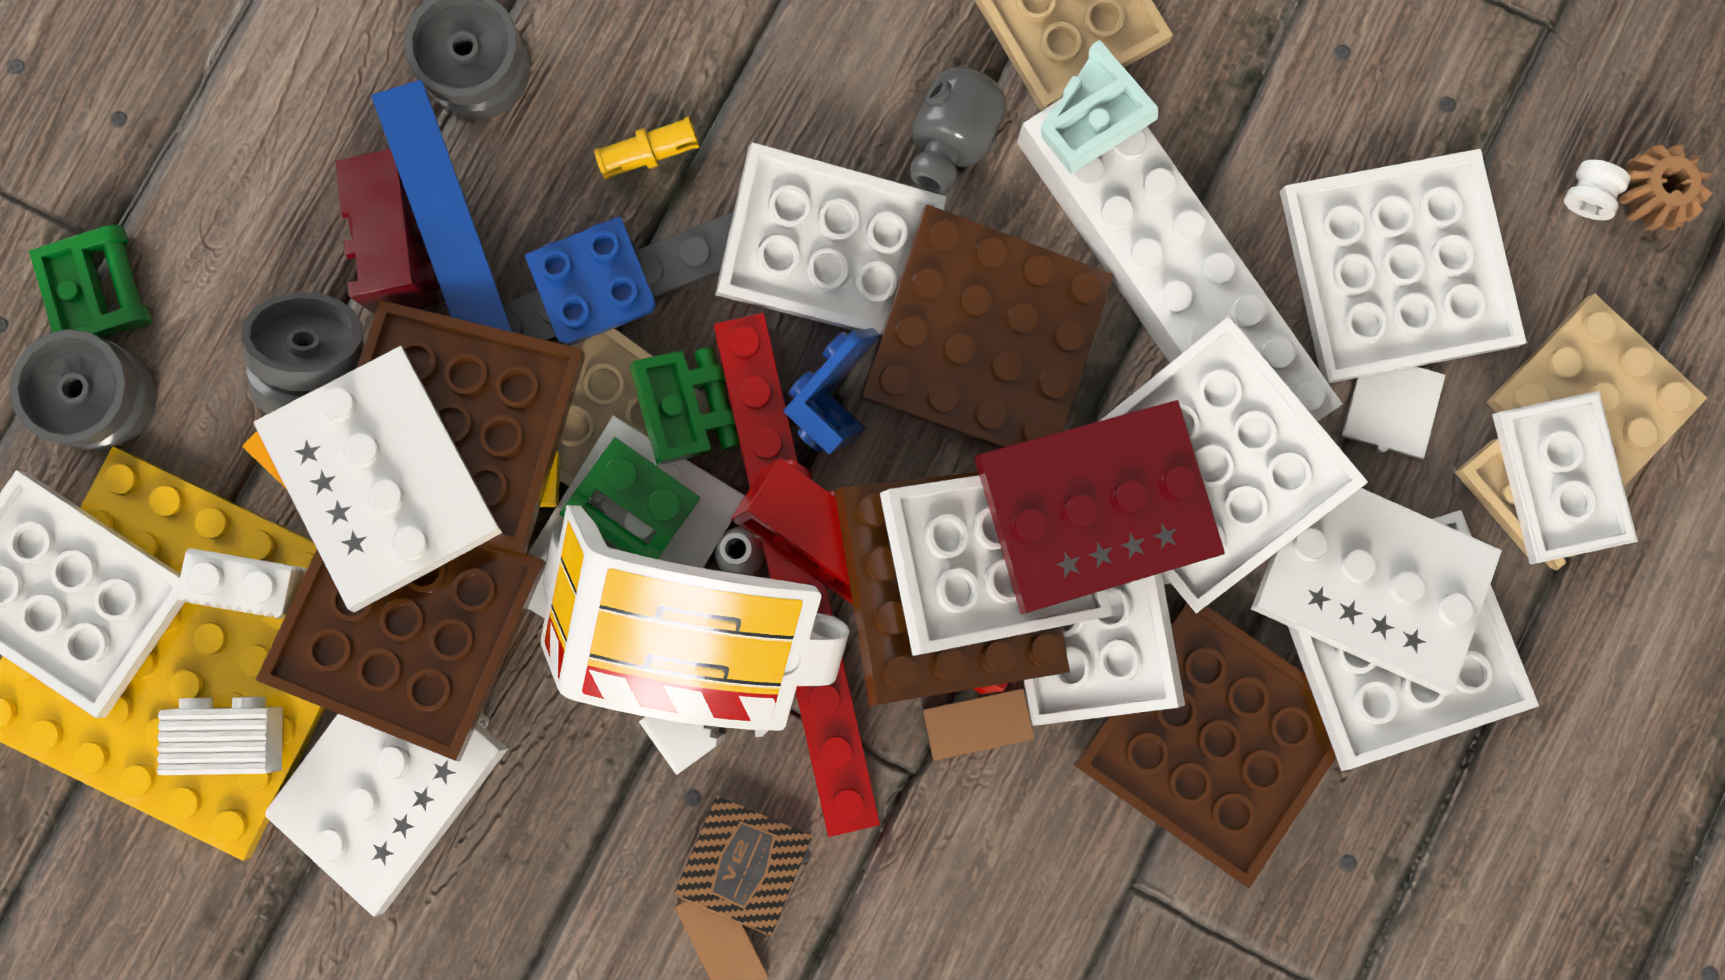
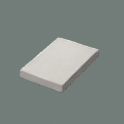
M1599 391L1492 414L1530 564L1638 542Z

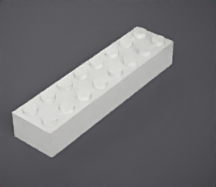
M1063 98L1022 124L1017 140L1018 146L1105 271L1114 274L1112 281L1169 363L1174 361L1229 316L1317 421L1343 405L1148 126L1078 171L1070 174L1041 136L1042 124L1052 108L1059 105Z

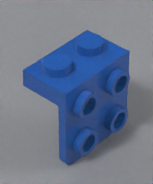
M621 216L607 222L598 223L587 230L560 241L548 243L540 249L525 254L555 335L563 345L572 346L652 313L656 307L655 299L635 253L636 248Z
M874 328L860 331L854 329L848 335L845 332L840 333L822 354L827 359L826 363L814 374L811 371L806 372L788 392L793 400L783 412L800 427L798 434L801 439L818 452H822L824 449L830 455L853 443L866 429L830 393L878 340L880 334Z

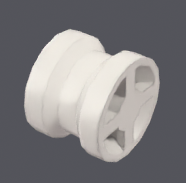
M1602 160L1583 161L1576 172L1578 183L1568 190L1564 198V204L1568 209L1583 217L1593 220H1610L1618 210V202L1616 200L1618 195L1625 192L1631 181L1630 175L1621 167Z

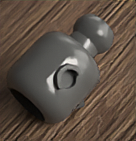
M957 66L940 72L931 84L912 125V138L922 153H919L911 163V179L923 190L936 194L946 193L955 185L957 180L956 167L975 165L993 149L997 140L996 133L1005 116L1006 100L1001 88L992 78L978 70Z

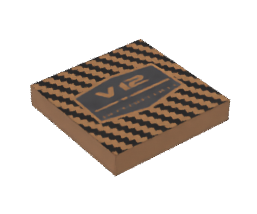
M716 795L674 892V896L771 937L812 836Z

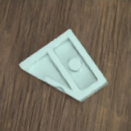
M1099 39L1089 49V59L1077 77L1072 76L1067 84L1060 104L1052 108L1042 124L1041 136L1070 174H1073L1158 119V107Z

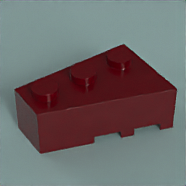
M391 149L335 161L340 212L343 218H348L352 238L351 240L343 241L344 252L347 259L356 258L358 281L348 282L349 297L374 315L380 300L415 309L438 306L436 289L441 288Z

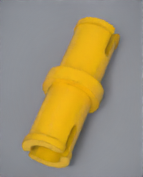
M688 116L683 120L647 132L646 128L636 130L635 137L603 148H596L594 153L604 179L609 180L613 176L645 165L649 169L658 167L659 160L694 148L698 149L700 145Z

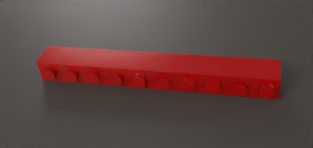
M764 313L713 324L750 487L762 468L778 458L798 463L788 415L783 412L786 406ZM762 542L770 579L817 587L821 593L817 613L833 616L827 586ZM842 657L835 682L823 686H797L795 691L828 837L880 825Z

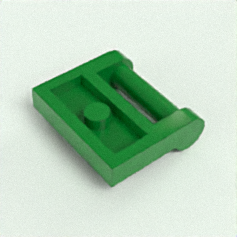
M108 225L29 250L52 333L70 329L90 332L99 337H105L124 330L144 328L152 324L153 321L149 307L141 303L125 249L129 240L124 226ZM99 251H104L121 308L108 313L91 255Z
M614 436L562 508L559 515L564 518L567 505L581 506L597 525L602 538L621 551L659 559L701 497ZM597 489L653 528L656 532L648 543L644 542L587 501Z

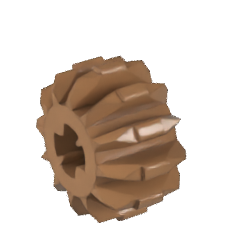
M1661 144L1652 146L1644 154H1638L1631 158L1627 165H1625L1631 181L1626 190L1627 192L1620 195L1617 201L1619 204H1629L1632 208L1627 220L1635 221L1643 217L1645 231H1653L1661 226L1665 231H1672L1683 226L1685 221L1689 222L1697 218L1703 211L1701 204L1708 201L1709 197L1713 194L1702 185L1703 182L1709 179L1712 172H1699L1696 167L1701 155H1692L1686 159L1683 144L1674 145L1669 149H1666Z

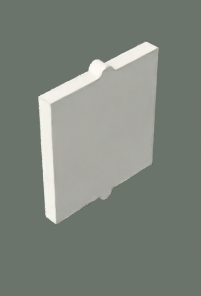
M1410 367L1356 378L1341 437L1376 446V451L1379 453L1389 450L1420 460L1424 459L1445 374L1420 367Z

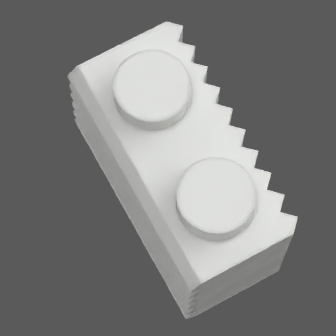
M188 548L185 553L176 596L180 602H190L191 604H201L203 606L284 619L308 568Z
M233 697L232 708H213V698H179V708L160 710L158 714L160 720L158 724L160 732L157 737L159 740L157 747L159 752L157 757L159 763L157 768L158 775L265 774L282 770L283 707H266V697Z
M647 716L639 721L676 775L723 742L726 733L719 732V727L676 722Z

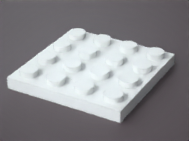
M1481 149L1286 185L1280 190L1319 370L1328 383L1519 347L1527 343Z
M1229 316L1100 420L1110 419L1175 400L1179 401L1225 551L1224 555L1163 572L1195 613H1198L1368 483Z
M1461 510L1432 519L1471 536ZM1491 584L1454 692L1448 695L1437 693L1288 626L1341 771L1350 770L1539 707Z

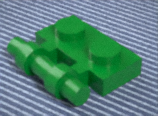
M713 347L701 348L694 352L698 368L688 370L683 351L634 360L629 366L657 465L706 455L711 450L707 433L710 432L717 433L722 451L740 447L733 410L730 407L724 386L726 379L723 366L718 365ZM694 389H704L711 413L701 415Z

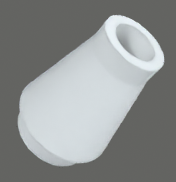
M734 527L725 531L715 547V560L723 572L750 576L759 570L765 559L762 541L742 527ZM737 541L744 542L746 545L745 555L739 559H732L728 553L730 545H735Z

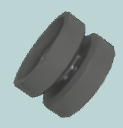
M425 0L410 18L404 34L405 57L417 80L422 79L427 93L446 112L467 120L490 119L509 110L524 94L531 75L530 54L508 11L498 1Z
M290 293L273 297L255 307L243 321L241 333L243 357L247 363L246 378L248 391L255 405L266 414H269L355 370L364 348L363 325L356 312L339 299L319 293Z
M70 329L45 334L29 345L13 368L9 388L13 410L26 429L46 441L96 452L109 451L112 446L122 448L141 435L153 417L157 397L153 374L140 356L119 344L107 341L90 332Z

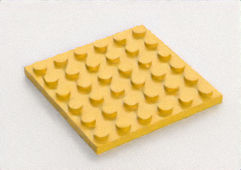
M112 446L80 507L180 574L188 548L303 568L309 567L317 550L313 540ZM190 602L183 604L105 718H95L4 656L0 660L1 743L242 861L252 857L270 821L266 817V810L293 775L325 708L256 681L284 619L203 606L201 604H191ZM233 697H266V707H283L281 771L265 774L158 775L157 768L159 763L157 757L159 752L157 747L159 740L157 737L160 732L158 729L160 722L158 714L160 710L179 708V698H213V708H232Z

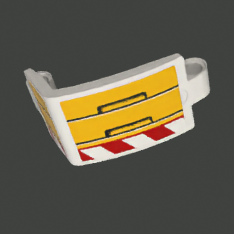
M567 505L563 527L557 528L551 533L543 585L549 598L541 634V647L556 686L565 697L607 709L676 722L725 728L780 731L786 727L797 686H823L835 682L850 631L848 626L838 618L817 613L821 600V593L817 587L677 564L609 548L606 546L597 525L581 506Z

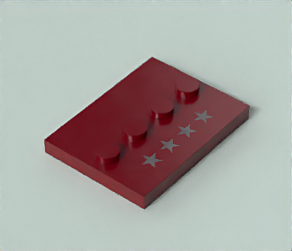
M1178 400L989 451L974 457L1020 614L1033 612L1225 554Z

